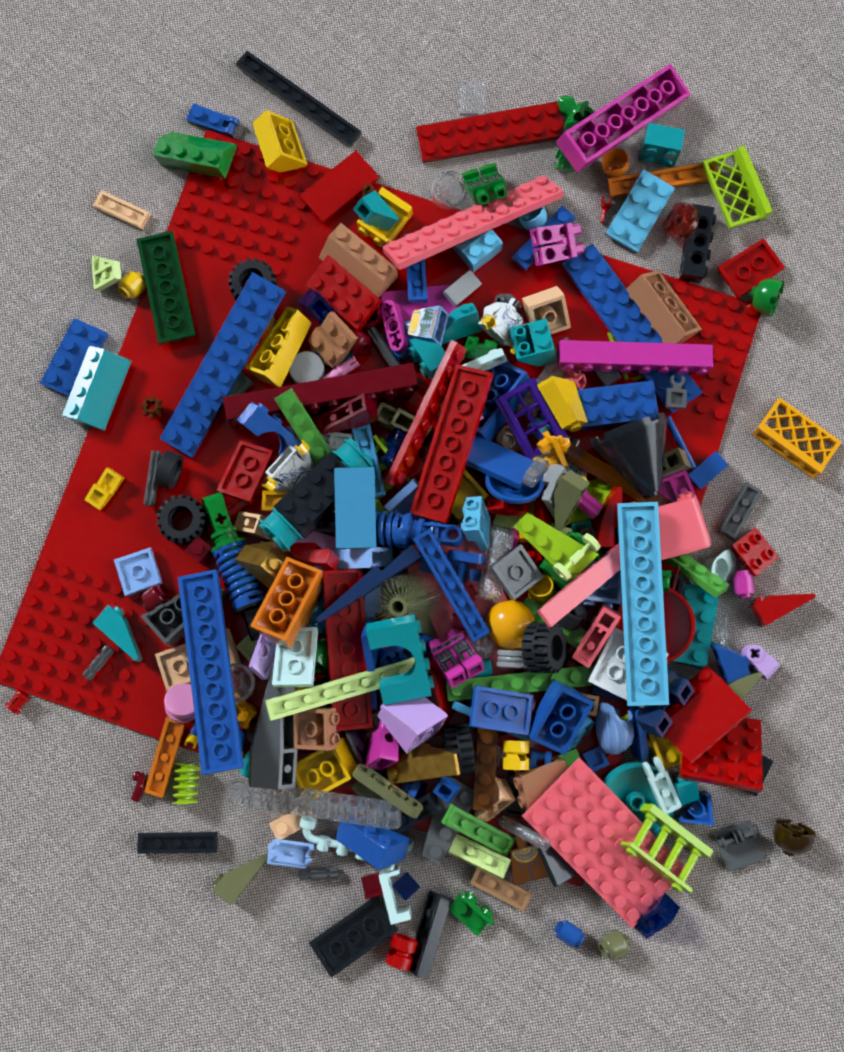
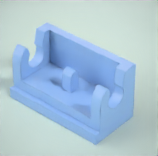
M275 839L268 844L267 864L306 869V866L312 862L309 854L314 850V844Z

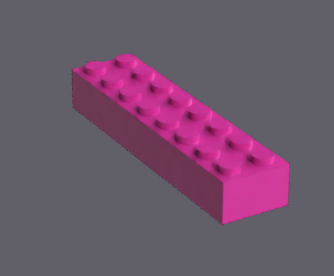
M669 64L565 131L556 141V144L578 173L646 128L648 123L655 122L682 104L691 95V92L672 65Z

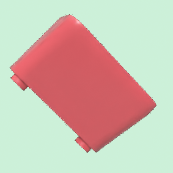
M690 491L680 493V496L676 498L677 502L658 506L661 560L711 546L710 536L697 497Z

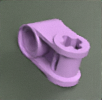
M746 645L741 650V655L747 657L750 666L756 673L761 672L763 674L761 678L764 680H768L780 667V664L759 645ZM750 650H754L753 654L755 657H751L752 653Z

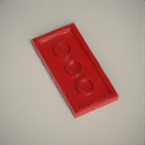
M355 150L299 196L324 224L362 194L363 187L366 184L373 185L380 177Z

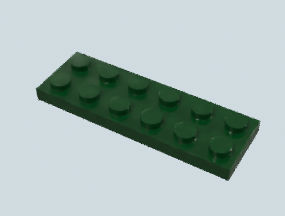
M173 230L137 238L159 345L196 337Z

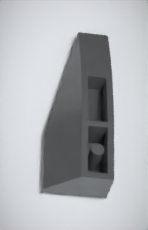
M272 665L250 746L248 786L281 790L296 787L298 749H294L293 715L270 721L265 700L295 692V687L274 688L272 686L274 665Z

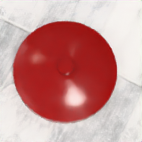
M669 588L668 592H663L666 653L669 654L667 663L680 657L689 648L695 634V617L690 604L680 593ZM621 602L617 609V612L621 614V618L615 627L623 631Z

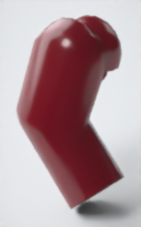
M135 771L132 780L137 783L131 800L139 802L145 790L146 775L144 772Z

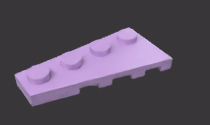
M260 634L248 668L262 680L267 679L272 665H274L276 643Z

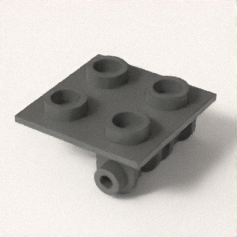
M751 820L713 833L727 872L765 859L756 836L758 831L756 827H753Z

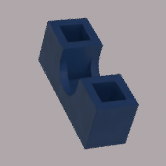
M668 672L669 705L680 704L685 706L695 690L688 679ZM645 705L636 718V721L644 731L663 738L673 723L665 711L669 705Z

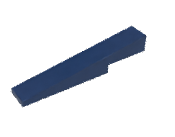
M410 545L382 571L375 566L316 618L317 624L321 625L379 588L380 585L382 586L383 583L385 584L386 581L388 582L390 578L392 579L419 562L422 556Z

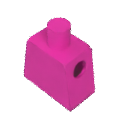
M380 720L379 729L369 737L365 765L372 769L384 771L398 762L399 743Z

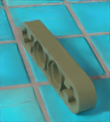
M357 764L352 773L356 780L408 816L417 818L420 815L423 806L419 801L368 766Z

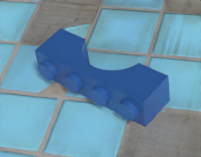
M251 402L237 419L256 436L265 432H276L280 439L279 455L289 445L294 448L295 445L300 446L302 444L300 439L298 440L294 436L296 433L288 426L286 428L281 426L282 421L275 415L272 417L268 415L267 412L269 410L261 403L257 406Z

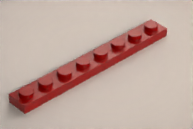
M451 340L385 479V482L398 489H401L406 481V477L411 466L414 464L419 449L422 447L436 413L439 411L440 405L447 394L455 365H460L467 349L458 342Z

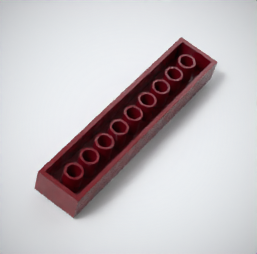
M407 363L223 397L226 420L230 426L236 430H243L246 427L237 419L251 402L257 406L261 403L269 410L267 412L268 415L271 417L275 415L284 422L286 417L274 399L291 388L310 416H319L322 414L321 412L330 411L363 393L373 400L376 405L381 401L386 403L394 402L397 398L404 397V399H410L418 389L414 363Z

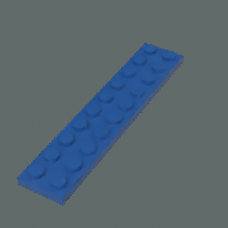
M593 243L586 247L583 253L578 254V257L569 258L562 263L565 272L617 342L663 343L661 336L656 330H653L650 321L645 315H642L636 302L631 300L625 286ZM657 371L640 373L645 381L654 382L655 394L664 407L666 404L667 388H672L669 384V379L672 375H674L676 383H680L682 376L685 377V383L681 389H687L686 404L702 394V391L689 373L677 374L676 372L659 374ZM666 409V410H667L668 413L671 415V414H673L674 412H676L678 409Z
M251 273L159 439L194 458L224 404L223 397L229 396L285 296V290L259 275Z
M215 569L178 577L202 775L244 768L218 571Z

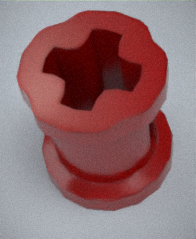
M16 689V694L9 702L5 703V707L19 715L21 708L27 701L31 700V697L22 690Z

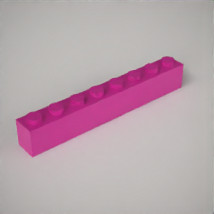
M560 340L557 345V368H562L564 371L581 369L582 371L589 372L597 369L602 372H610L612 370H620L622 373L631 371L649 373L650 371H657L659 374L669 372L687 374L688 372H695L697 375H704L713 368V345Z

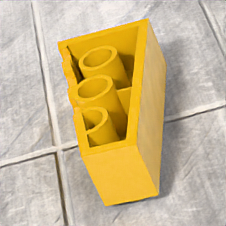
M286 307L245 368L260 381L281 387L312 322L299 310Z

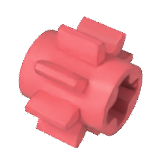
M579 369L567 371L563 376V379L575 381L577 390L583 389L586 385L585 374L581 373Z

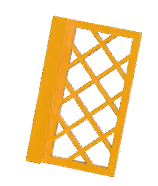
M780 397L752 433L754 437L812 479H815L823 472L826 464L842 443ZM778 405L785 409L786 415H778ZM797 417L800 419L802 426L794 427L792 418ZM787 418L789 427L781 428L779 419ZM767 420H775L776 428L771 429L765 423ZM807 429L815 430L817 437L809 438ZM795 430H803L805 438L797 439ZM782 431H790L792 440H786L783 437ZM823 440H829L833 443L832 449H825ZM811 441H819L820 450H812ZM806 442L808 451L800 450L798 443ZM821 453L823 462L819 464L815 461L813 454Z

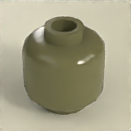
M614 930L603 935L598 946L605 959L608 958L610 961H615L628 954L630 941L626 934Z

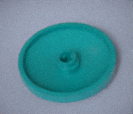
M644 762L622 764L612 770L603 780V783L644 823L646 820L645 814L640 811L642 805L654 804L659 808L642 766ZM649 764L653 774L659 772L655 766ZM673 811V812H671V813H669V814H667V815L670 816L671 818H673V815H674V812H675V811ZM653 823L650 831L656 837L661 830L657 823Z

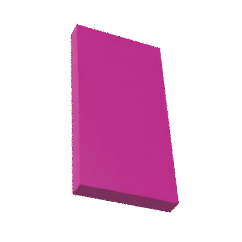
M451 285L427 287V303L409 304L408 289L388 291L381 295L382 304L386 300H391L399 305L403 322L411 321L414 310L441 305L449 314L458 308V305L454 307L443 295V292ZM394 322L391 329H397L398 322Z

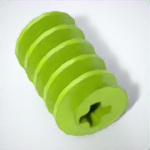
M175 763L181 766V768L175 770V773L180 774V777L174 778L175 781L179 782V785L173 786V788L178 790L179 793L173 794V797L177 798L178 801L172 802V804L192 805L197 803L198 799L192 796L198 794V791L193 788L199 786V783L194 780L200 778V775L194 772L200 770L201 767L190 763Z

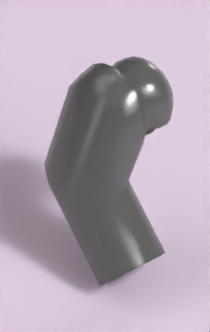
M499 294L495 297V302L508 304L510 299H515L512 294ZM520 304V306H519V308L517 309L516 312H518V311H520V310L522 309L521 304Z

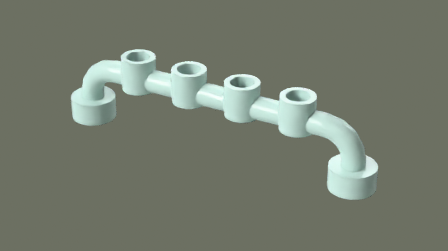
M309 815L301 816L299 825L303 828V835L309 842L317 844V850L327 852L329 847L336 848V853L340 856H347L348 851L352 852L343 844L328 836L313 835L311 830L315 829L317 819ZM412 839L410 840L407 852L413 849L414 841ZM357 854L355 855V857H356L357 859H359V860H364V859H362L361 857H359Z

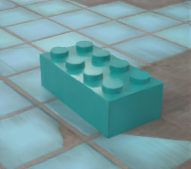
M683 583L681 595L688 601L693 610L695 634L689 648L680 657L671 662L702 669L707 666L719 596L715 598L700 586Z

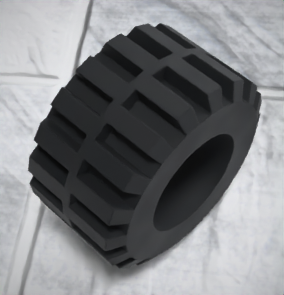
M246 258V262L239 261V266L234 265V272L230 271L229 288L235 301L252 272L278 286L271 266L269 264L266 265V262L263 260L259 262L258 258H254L253 261L250 258Z
M179 495V497L172 496L170 501H164V507H159L161 512L157 513L156 516L159 521H156L157 526L160 527V533L172 543L188 546L197 536L201 538L205 536L203 532L208 530L206 525L209 524V519L204 507L196 499L188 495L187 497L184 495ZM181 511H190L193 515L191 525L185 530L177 531L173 525L175 516Z
M545 622L529 624L522 638V658L527 670L531 673H558L562 669L566 657V638L563 629L557 623L550 628Z
M468 723L444 726L442 729L444 749L457 754L460 775L474 774L476 769L471 729Z

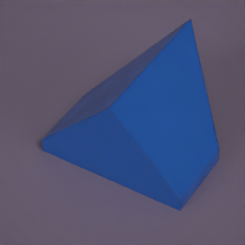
M703 791L699 795L700 800L691 802L675 817L680 822L714 826L711 795Z

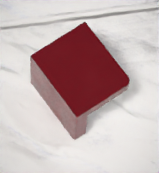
M380 871L361 877L365 900L383 895L379 879Z

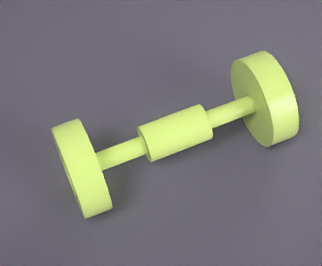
M586 533L582 537L586 545L569 559L570 562L565 567L558 562L553 566L554 571L563 580L568 581L572 577L567 569L572 564L575 565L584 556V552L588 548L594 552L601 548L599 542L590 534Z

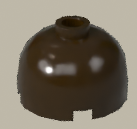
M777 819L773 837L777 846L783 850L782 852L788 856L807 853L814 843L816 832L802 823H798L797 826L790 824L792 820Z

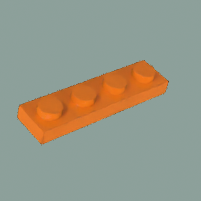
M166 716L144 793L160 798L165 797L186 723L175 722Z

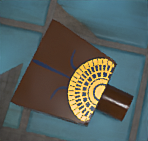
M527 833L515 836L518 848L510 849L513 884L518 885L549 877L537 851L538 843L529 844Z

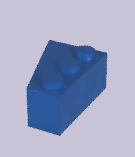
M356 814L341 818L336 836L338 842L378 870L405 860L411 840Z

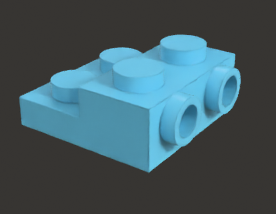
M482 496L466 497L462 509L464 516L461 523L462 534H465L468 541H474L480 551H488L491 517Z

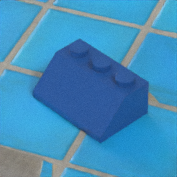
M553 679L531 718L530 739L566 755L592 709L594 702L572 687Z

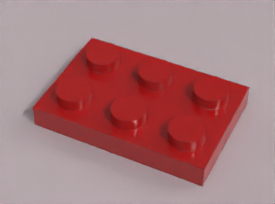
M763 238L720 265L716 270L735 297L739 299L752 291V288L754 286L757 287L764 279L772 278L782 272L785 267Z
M240 440L216 491L218 493L221 492L222 495L253 504L266 476L265 472L270 467L276 453L273 450Z

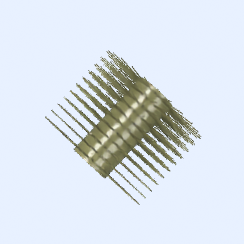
M413 572L412 578L409 577L411 584L409 580H406L408 573L406 577L402 574V577L397 579V581H395V578L390 581L389 584L392 586L389 587L386 584V591L383 590L385 592L384 595L386 594L383 599L386 600L379 599L381 600L379 602L384 601V605L381 606L386 607L381 610L379 609V611L387 610L389 612L380 617L387 615L386 620L388 617L397 618L412 615L413 613L415 614L416 621L420 620V623L428 620L426 618L427 615L431 618L430 615L434 612L431 610L432 608H429L433 607L431 606L432 604L428 603L434 601L427 600L440 595L425 596L434 590L427 592L428 588L426 590L424 588L428 584L418 585L419 581L416 579V573H414L415 578H413Z

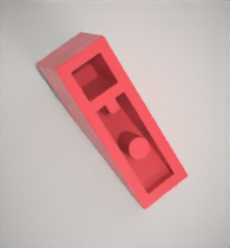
M603 604L571 658L589 668L619 622L621 614Z

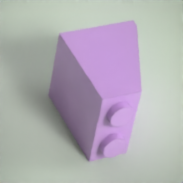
M425 697L387 705L382 704L378 714V718L406 753L437 735L448 717L446 712Z

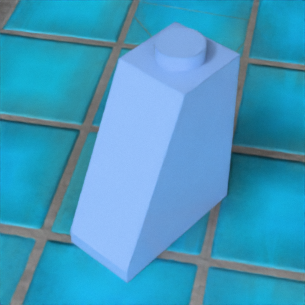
M392 547L332 550L339 557L337 569L387 567L394 561Z

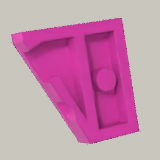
M686 470L662 479L661 490L657 491L660 495L671 500V503L677 502L676 498L682 492L690 491L695 494Z

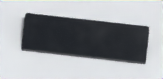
M432 890L428 893L415 936L418 945L415 953L411 954L413 961L409 971L415 976L423 978L429 977L452 901L450 897Z

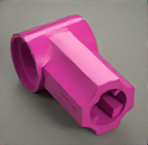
M586 489L577 507L594 519L604 506L589 495Z

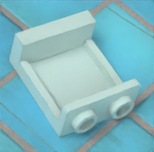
M395 864L383 868L379 873L391 925L410 920L412 914L410 905L400 908L397 906L390 878L400 874V865L395 866Z

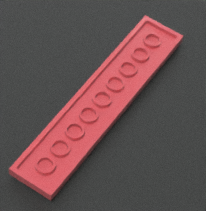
M545 175L539 176L512 190H507L505 198H497L484 205H473L471 208L457 212L446 219H441L437 223L407 234L403 238L391 241L389 244L382 246L383 252L401 270L564 197V192Z

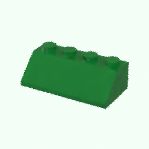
M170 132L158 138L152 155L161 166L226 179L237 145Z

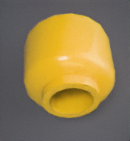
M129 271L118 281V291L127 299L137 298L146 289L145 278L139 272Z

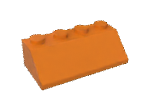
M286 557L250 627L271 641L291 649L323 586L322 570Z

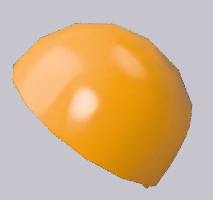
M519 601L499 602L487 614L485 624L491 632L487 635L491 642L501 649H521L524 631L529 624L534 622V615L527 606Z

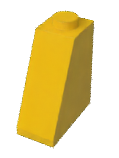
M551 376L537 385L562 429L575 432L580 430L581 426L588 423L575 381Z

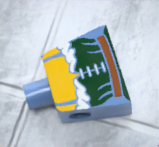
M441 305L414 310L411 321H404L406 333H408L411 339L438 343L442 346L449 314Z

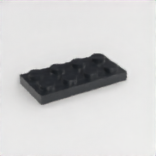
M373 897L309 941V944L329 976L333 977L397 932L398 928L395 924L391 925L388 912L378 897Z

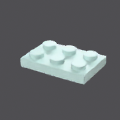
M302 627L291 649L276 643L272 686L274 688L313 687L318 640L317 627Z

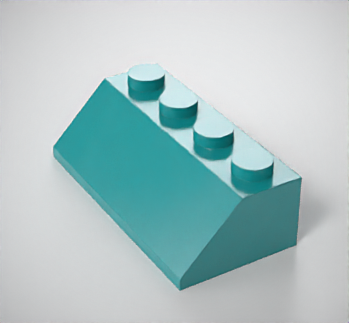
M89 346L62 416L75 423L105 431L132 361L105 349Z

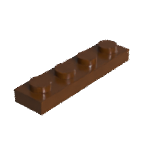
M479 728L477 733L473 810L494 812L498 731Z

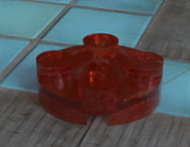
M677 202L663 222L662 226L666 234L676 241H681V238L691 236L699 223L697 213L699 214L698 209L690 203Z

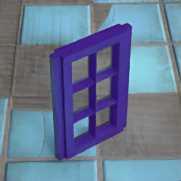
M536 378L525 382L494 400L524 455L529 459H533L542 454V452L538 448L534 450L527 435L536 431L542 440L544 437L539 429L549 424L556 437L562 435L563 438H568L541 394ZM527 389L530 390L536 401L535 404L529 407L526 406L520 393ZM517 396L524 409L517 414H514L507 402ZM538 406L546 421L539 425L536 424L529 412ZM525 413L533 425V428L524 432L517 420L518 417Z

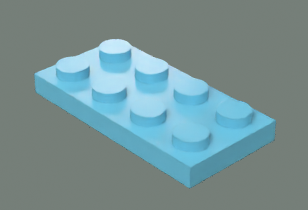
M643 169L605 235L637 254L675 187Z

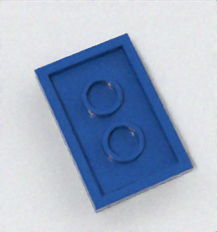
M474 686L469 727L529 736L533 695Z

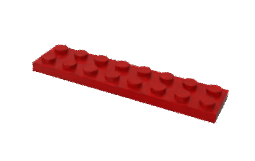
M558 101L416 126L422 163L559 139L565 130L560 108L557 104Z
M458 364L455 365L410 509V513L413 515L448 524L493 380V373Z
M362 568L322 571L324 611L363 577ZM364 597L325 622L329 681L367 671L361 641L366 621ZM370 692L330 703L331 708H336V713L339 714V723L336 725V731L373 728Z

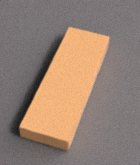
M102 190L93 204L95 209L140 230L144 229L151 216L150 212Z

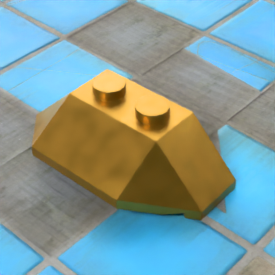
M274 541L245 545L234 561L270 589L286 557L294 558L286 551L283 552Z

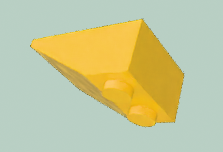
M344 737L340 739L337 749L329 751L318 750L297 762L296 783L306 803L354 778L352 773L357 764Z

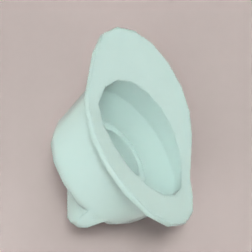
M725 550L717 557L707 559L703 566L727 582L736 570V557L731 550Z

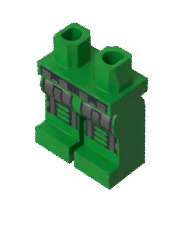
M495 162L479 167V171L476 168L461 173L464 189L475 205H484L491 200L502 199L507 196L504 178L499 174Z

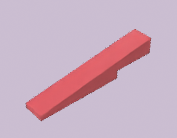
M619 544L612 547L592 566L581 572L537 611L549 628L620 570Z

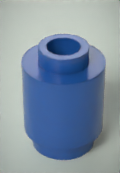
M566 919L563 922L559 920L554 928L556 932L555 937L571 948L575 947L578 949L585 938L582 930Z

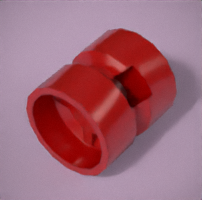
M394 933L390 944L392 949L388 950L385 963L400 970L410 971L413 961L411 954L415 953L418 941L412 937Z

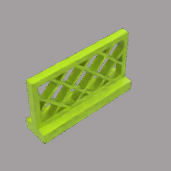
M745 145L738 147L736 151L702 161V167L729 229L756 220H765L773 212ZM732 157L735 163L734 168L725 164V160ZM713 163L719 166L718 172L710 170L709 164ZM722 168L731 172L729 179L720 175ZM733 174L741 177V184L731 180ZM717 179L727 183L724 189L717 186ZM729 184L738 188L736 195L726 191ZM741 190L748 194V200L738 196ZM724 195L734 199L731 206L724 203ZM736 201L745 205L743 212L734 208ZM748 207L755 210V216L745 213ZM731 212L740 216L739 221L732 222Z

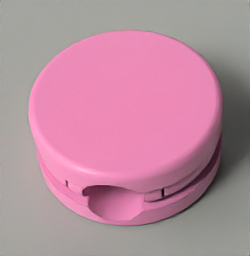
M183 683L171 687L164 698L167 716L178 723H187L194 720L195 714L191 685Z

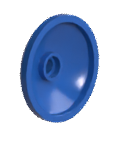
M538 469L533 472L520 489L488 475L485 478L488 491L497 499L510 504L531 502L537 499L544 489L543 475Z

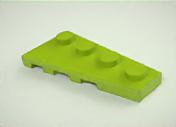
M528 512L514 526L553 566L558 562L565 567L570 562L569 559L579 549L581 550L584 545ZM588 548L584 552V556L575 565L572 564L567 569L572 575L568 581L571 582L599 554Z

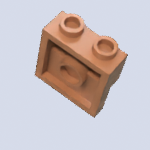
M333 311L328 313L320 327L315 328L308 342L311 344V350L322 356V361L325 365L335 367L338 364H342L358 337Z
M317 707L293 714L294 749L323 751L337 749L340 736L336 733V725L339 723V714L336 713V708Z

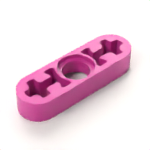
M386 300L381 305V314L389 345L392 350L403 353L407 350L409 341L401 310L397 303ZM398 322V328L392 331V324Z

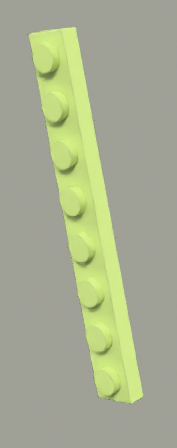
M412 657L375 668V671L368 672L367 670L267 699L265 704L270 721L380 689V678L407 672L413 666L415 659Z

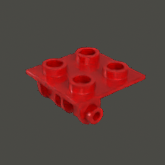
M756 527L730 546L732 548L731 551L737 557H741L738 560L743 559L744 563H742V566L746 564L745 568L750 570V575L752 574L753 577L759 575L780 558Z

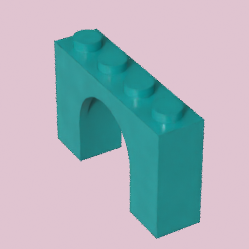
M415 614L366 624V634L370 650L388 646H401L409 650L415 659L413 666L407 672L380 678L379 688L383 705L431 696V688H434L433 677L428 676L427 671L430 670L428 657L424 658L423 654L426 651L424 639L420 640L419 633L422 632L420 620L416 621Z

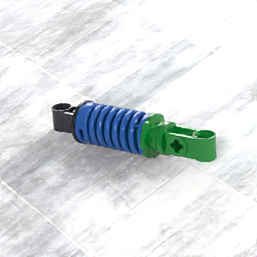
M221 492L203 497L202 504L214 533L211 535V538L216 544L211 549V553L217 559L216 564L219 567V572L222 574L221 578L224 581V586L227 588L228 598L232 602V613L234 616L243 615L251 641L258 640L260 633L252 629L250 625L265 599L262 596L264 591L258 589L261 587V583L256 582L258 579L234 561L246 545L247 540L246 538H239L237 527L232 526ZM217 518H220L221 521L224 520L223 524L216 522Z

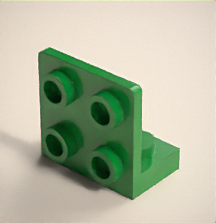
M462 889L451 902L449 911L478 936L488 923L491 926L494 924L493 912L485 904L481 906L477 903L478 898L470 890L466 892Z

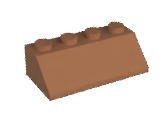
M342 223L328 236L319 256L322 262L327 255L331 256L378 297L398 278L397 269L394 265Z
M659 270L640 275L626 288L631 300L635 301L639 306L640 312L650 321L651 327L658 332L663 343L682 344L702 330Z

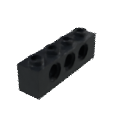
M698 204L691 205L688 212L678 279L700 284L703 278L707 277L708 267L706 266V261H709L711 249H708L709 243H712L714 232H711V228L716 221L715 207ZM700 224V225H702L705 229H700V228H698L697 225ZM694 242H699L702 246H696ZM691 259L698 260L699 264L693 263Z

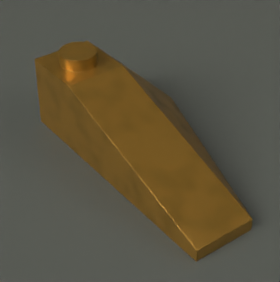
M422 743L406 753L399 744L398 762L387 768V775L389 781L393 784L460 775L457 754L454 752L432 747L428 743Z

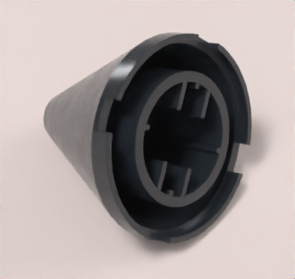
M665 413L656 414L657 418L654 421L648 416L605 432V435H603L604 439L601 441L598 436L590 440L593 449L641 496L646 495L647 499L659 495L657 491L661 490L667 429Z

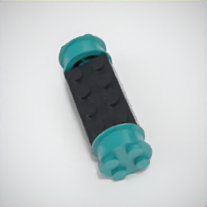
M344 438L343 445L336 451L332 450L273 506L274 508H271L272 513L264 520H259L261 523L259 527L270 539H273L283 552L286 550L290 552V547L298 539H305L335 510L334 468L374 466L370 455L366 451L361 452L357 448L358 444L352 438L348 440Z

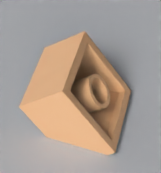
M558 286L522 298L529 323L547 318L551 335L571 328L565 295Z

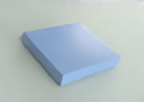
M151 547L114 560L126 597L148 590L154 584L163 585Z

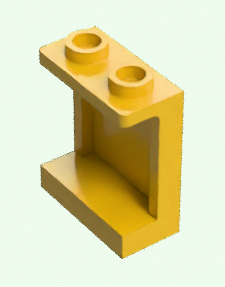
M383 187L379 190L378 194L400 219L389 231L365 224L363 220L358 219L356 222L358 232L364 237L368 236L373 239V242L379 247L394 241L413 215L412 206Z

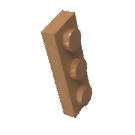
M476 868L470 880L471 885L523 912L533 894L519 885H514L512 881L506 878L501 880L479 868Z

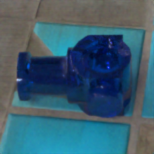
M396 427L389 433L386 439V448L388 450L385 456H382L380 459L382 464L391 468L408 431Z

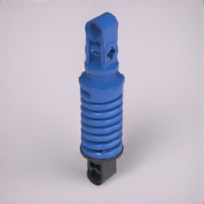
M376 510V546L386 547L388 545V547L392 548L396 546L406 550L411 544H415L412 538L429 528L440 546L458 547L464 541V535L456 525L436 522L427 523L425 519L413 520L412 513L404 515L396 513L394 516L393 512H388L387 514L385 511L379 513ZM331 513L315 531L336 535L335 513ZM453 532L459 533V536H458L457 539H455V540H450V539H449V536H450L451 533H453Z

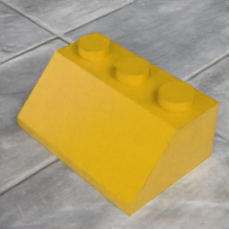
M265 110L252 123L267 168L281 173L308 165L293 120Z

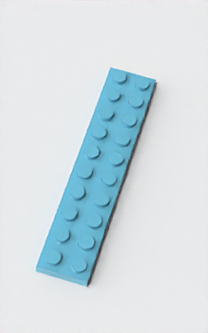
M658 502L617 503L627 706L669 705Z

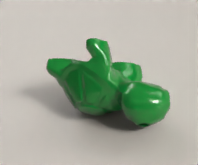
M561 96L558 98L557 104L560 112L568 116L564 126L565 131L595 113L588 106L589 101L587 100L576 105L575 98L572 96Z
M470 335L464 346L467 350L463 360L466 357L473 360L488 354L489 351L497 349L499 342L486 339L485 343H478L479 337Z

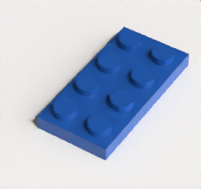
M74 318L40 384L69 397L89 346L102 349L109 334Z

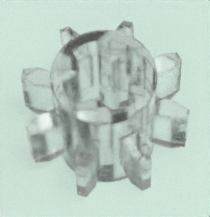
M486 635L474 643L473 641L471 642L472 649L482 660L489 659L490 654L494 655L496 647L494 646V641H491L489 636Z

